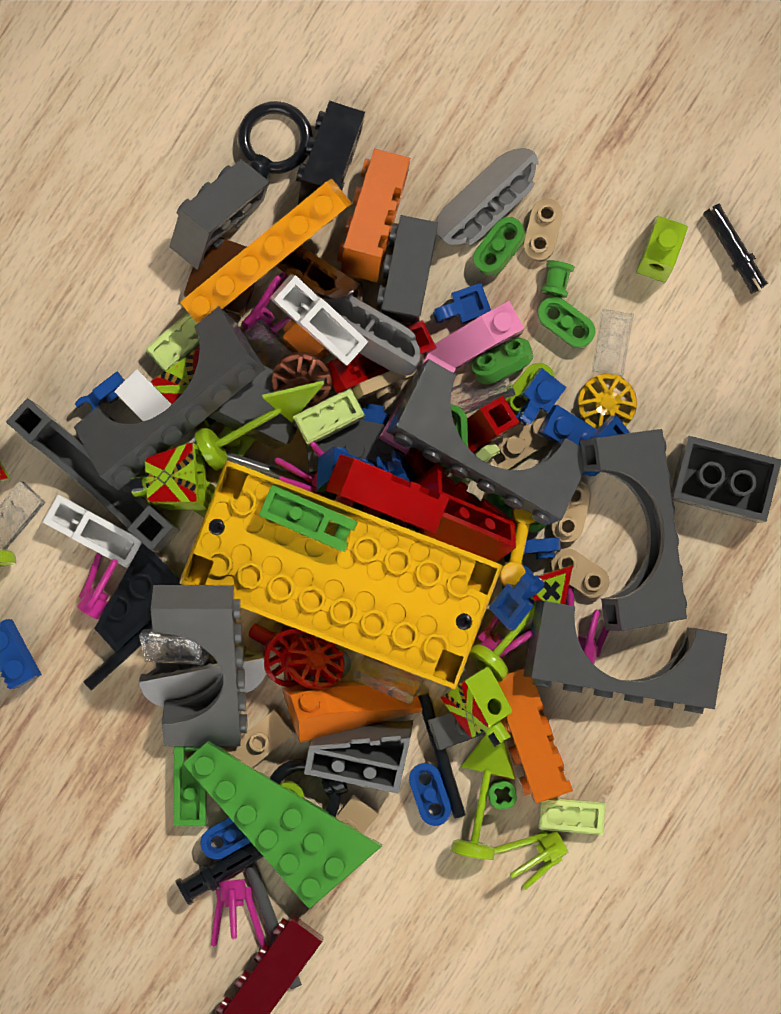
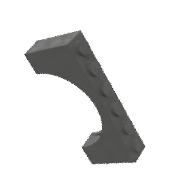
M219 306L194 326L200 343L197 368L185 391L168 409L156 417L140 423L122 424L116 422L97 407L74 426L99 476L117 490L121 489L130 482L131 478H134L145 469L147 457L167 451L265 370L236 321Z
M430 359L420 364L386 432L393 435L394 440L405 447L412 446L421 451V455L425 459L448 466L450 468L449 471L453 475L463 479L469 478L476 482V486L481 491L488 494L495 493L504 498L506 505L532 513L531 518L534 521L548 525L562 520L584 473L581 446L564 438L553 443L547 455L538 464L524 470H507L484 462L465 445L453 422L451 392L456 374Z
M26 398L6 421L27 442L40 450L92 494L125 525L130 533L151 551L160 554L180 531L161 512L148 503L144 497H134L128 483L117 490L102 479L84 445L32 400Z
M646 430L580 440L584 472L596 471L606 473L626 484L640 502L647 524V548L638 573L621 591L601 599L605 630L625 631L687 619V600L683 591V569L679 560V538L675 529V507L671 499V476L667 468L665 453L667 445L663 437V430Z
M153 585L151 602L153 633L176 635L195 642L214 657L222 671L216 682L203 692L180 700L164 701L162 717L164 746H203L207 741L216 746H241V733H247L248 716L241 712L246 711V692H240V689H245V669H239V666H243L244 648L243 646H237V643H242V623H236V619H241V599H235L234 585Z
M536 600L531 628L533 636L529 639L523 674L525 677L533 678L532 685L551 688L552 682L564 683L563 690L582 693L583 687L594 689L593 695L613 698V692L625 694L624 700L643 704L644 698L655 699L654 706L673 709L674 703L685 704L684 711L703 714L704 708L715 710L727 640L726 633L687 627L679 651L665 667L641 679L619 680L598 669L581 648L575 629V606Z

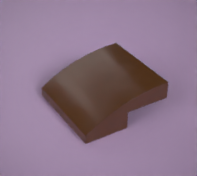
M222 238L224 243L218 249L212 246L205 253L204 264L198 270L194 267L192 268L184 296H188L247 246ZM254 284L223 310L243 317L254 291Z

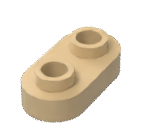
M541 199L534 204L531 210L523 249L526 256L536 262H542L550 258L555 249L563 213L561 206L553 199ZM549 209L552 211L553 216L550 219H545L542 217L541 211ZM542 239L545 242V248L537 249L534 246V241Z
M579 481L576 488L580 493L579 501H570L562 520L551 524L553 536L560 538V542L563 543L577 540L584 529L590 502V491L586 484ZM564 521L573 523L574 528L572 532L567 533L563 531L562 524Z
M569 548L561 549V551L555 553V558L551 559L550 566L552 571L562 568L561 563L564 558L572 560L573 568L569 586H572L581 594L595 598L607 591L610 583L607 572L577 551ZM590 576L598 577L599 585L596 588L589 586L588 579Z

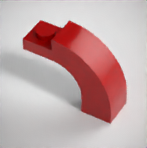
M423 320L405 326L416 336V341L420 348V358L437 348ZM360 353L347 366L338 358L326 363L331 371L332 384L337 394L390 371Z
M504 396L483 406L467 418L468 448L472 453L477 452L520 423ZM415 449L405 457L419 478L436 463L425 459L421 455L422 452Z

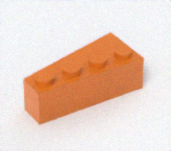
M375 148L371 160L365 158L361 177L365 178L363 186H357L353 200V205H356L354 215L349 214L345 227V232L348 234L345 243L341 242L337 255V261L342 262L341 272L345 275L378 282L390 239L392 224L395 221L407 179L411 158Z
M524 668L509 672L503 681H497L512 708V713L500 721L511 735L514 746L509 747L514 765L521 764L524 776L519 778L524 795L531 794L533 801L537 804L572 792L573 789L570 781H566L563 772L565 771L564 763L557 747L554 745L553 732L547 717L544 716V707L537 687L532 685L533 678L523 676Z

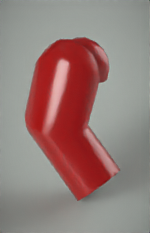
M255 623L250 628L248 636L265 645L274 636V632ZM284 626V627L281 629V631L284 630V629H288L289 627ZM290 634L282 637L287 643ZM278 640L273 647L282 648L283 645Z

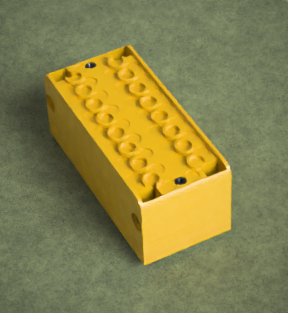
M226 460L179 584L234 585L235 599H241V608L456 690L503 566ZM271 486H277L357 521L358 524L355 530H351L346 542L349 544L346 551L337 550L259 516ZM330 521L325 533L334 536L339 525Z

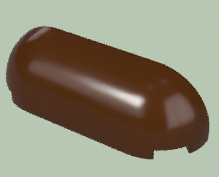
M303 246L297 248L276 265L278 269L288 276L291 274L296 275L315 294L327 299L345 297L354 292L360 285Z

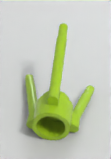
M544 830L537 835L494 847L495 854L540 842V844L535 846L539 854L510 873V877L515 878L542 860L545 862L522 885L524 890H527L554 865L563 861L562 856L569 853L557 831L548 834Z

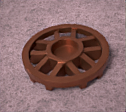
M295 352L284 356L275 365L272 373V386L274 392L315 383V380L326 378L327 383H324L320 390H324L320 396L317 393L315 394L313 400H310L304 407V409H308V407L321 403L328 396L332 386V374L328 365L318 356L307 352ZM299 359L297 368L287 362ZM303 359L311 361L309 368L301 367ZM315 364H318L323 371L313 372ZM283 368L287 372H289L290 375L279 372V370ZM277 379L285 383L281 386H278Z

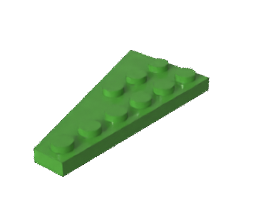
M207 741L183 762V765L309 909L383 845L357 831L358 829L348 823L345 824L330 815L329 812L294 791L271 780L270 777L262 772H258L241 762L242 760L210 741Z

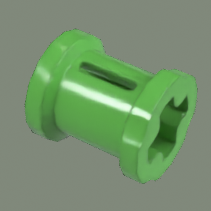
M547 260L548 273L545 285L541 287L540 292L555 297L567 298L568 292L566 288L570 272H574L575 267L565 262Z
M495 780L488 788L489 801L495 808L500 810L511 808L517 800L516 788L508 780ZM505 786L508 787L507 793L510 798L497 802L495 790L497 788L503 790Z

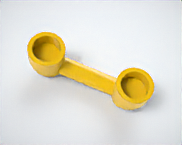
M512 508L511 517L517 524L515 531L516 548L511 551L509 563L503 565L498 577L504 587L507 584L515 585L516 587V583L526 573L522 566L529 526L535 521L531 518L532 513L523 509Z

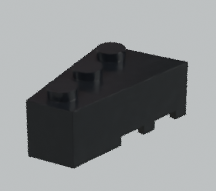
M332 101L328 102L325 112L319 111L315 123V129L318 130L316 138L310 137L305 155L309 156L307 164H300L296 176V181L300 182L298 205L330 179H333L343 191L344 179L349 165L352 163L362 132L365 117L364 111Z

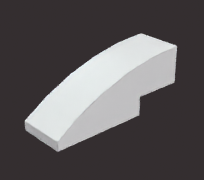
M291 274L270 297L279 308L346 366L369 342L296 275Z
M138 370L132 373L114 391L142 421L156 417L172 405ZM193 428L170 449L191 442L197 445L195 439V432L197 430Z
M56 494L42 520L46 525L111 560L117 559L118 563L126 568L129 567L142 543L131 533L59 494Z

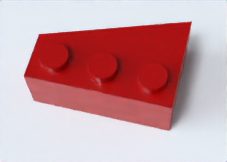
M342 454L338 457L325 490L337 495L335 498L336 502L352 508L357 503L364 506L362 512L378 518L381 517V514L390 517L388 522L404 528L411 525L435 534L450 498Z
M436 463L414 483L450 498L436 534L417 527L416 532L493 562H498L516 548L515 521L485 498L479 501L466 491L468 490V485L462 481L454 482L443 473L445 468Z

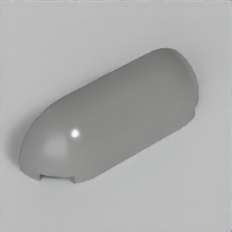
M518 148L508 151L494 160L440 212L436 220L438 222V236L450 245L465 243L471 245L485 235L534 187L535 182L532 180L535 175L536 165H539L535 152L527 148Z
M350 294L338 299L320 297L369 341L359 352L360 354L400 375H411L415 372L420 361V348L415 334L410 329Z
M237 645L244 648L243 666H239V669H245V689H240V692L248 693L258 687L266 675L264 656L262 651L258 653L247 651L246 645ZM209 652L194 655L188 654L156 662V669L147 675L141 674L139 685L143 695L150 702L164 707V701L188 698L208 689L216 682L222 671L217 661Z

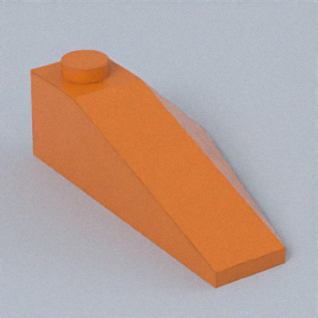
M339 681L336 685L322 690L310 689L301 684L282 688V693L299 742L422 712V706L413 683Z

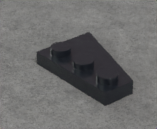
M142 543L94 629L115 652L118 651L152 619L153 585H181L179 584V578L155 552Z

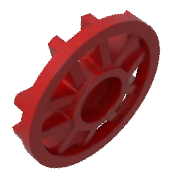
M296 628L284 629L278 633L274 632V636L269 642L265 643L266 647L263 653L264 670L273 682L284 687L299 685L295 680H291L285 665V657L289 647L297 640L298 634L303 635V638L311 637V634ZM290 634L287 643L282 637ZM278 640L283 645L280 650L273 647ZM270 651H273L276 655L269 659ZM279 663V665L271 671L270 666ZM295 669V671L300 676H302L301 669ZM283 672L284 680L276 678V676ZM307 673L305 679H310L312 675Z
M314 635L306 638L299 637L289 647L285 657V665L290 676L299 684L310 689L322 690L336 685L340 681L345 669L343 652H339L335 647V643L316 638ZM307 644H311L312 650H310ZM330 651L333 655L327 656L326 653ZM295 669H303L304 672L302 676H300L295 671ZM307 673L314 676L313 682L305 679ZM319 676L323 677L328 682L318 683Z

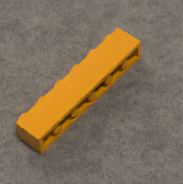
M333 179L328 180L186 296L180 303L197 324L218 306L224 309L352 203Z

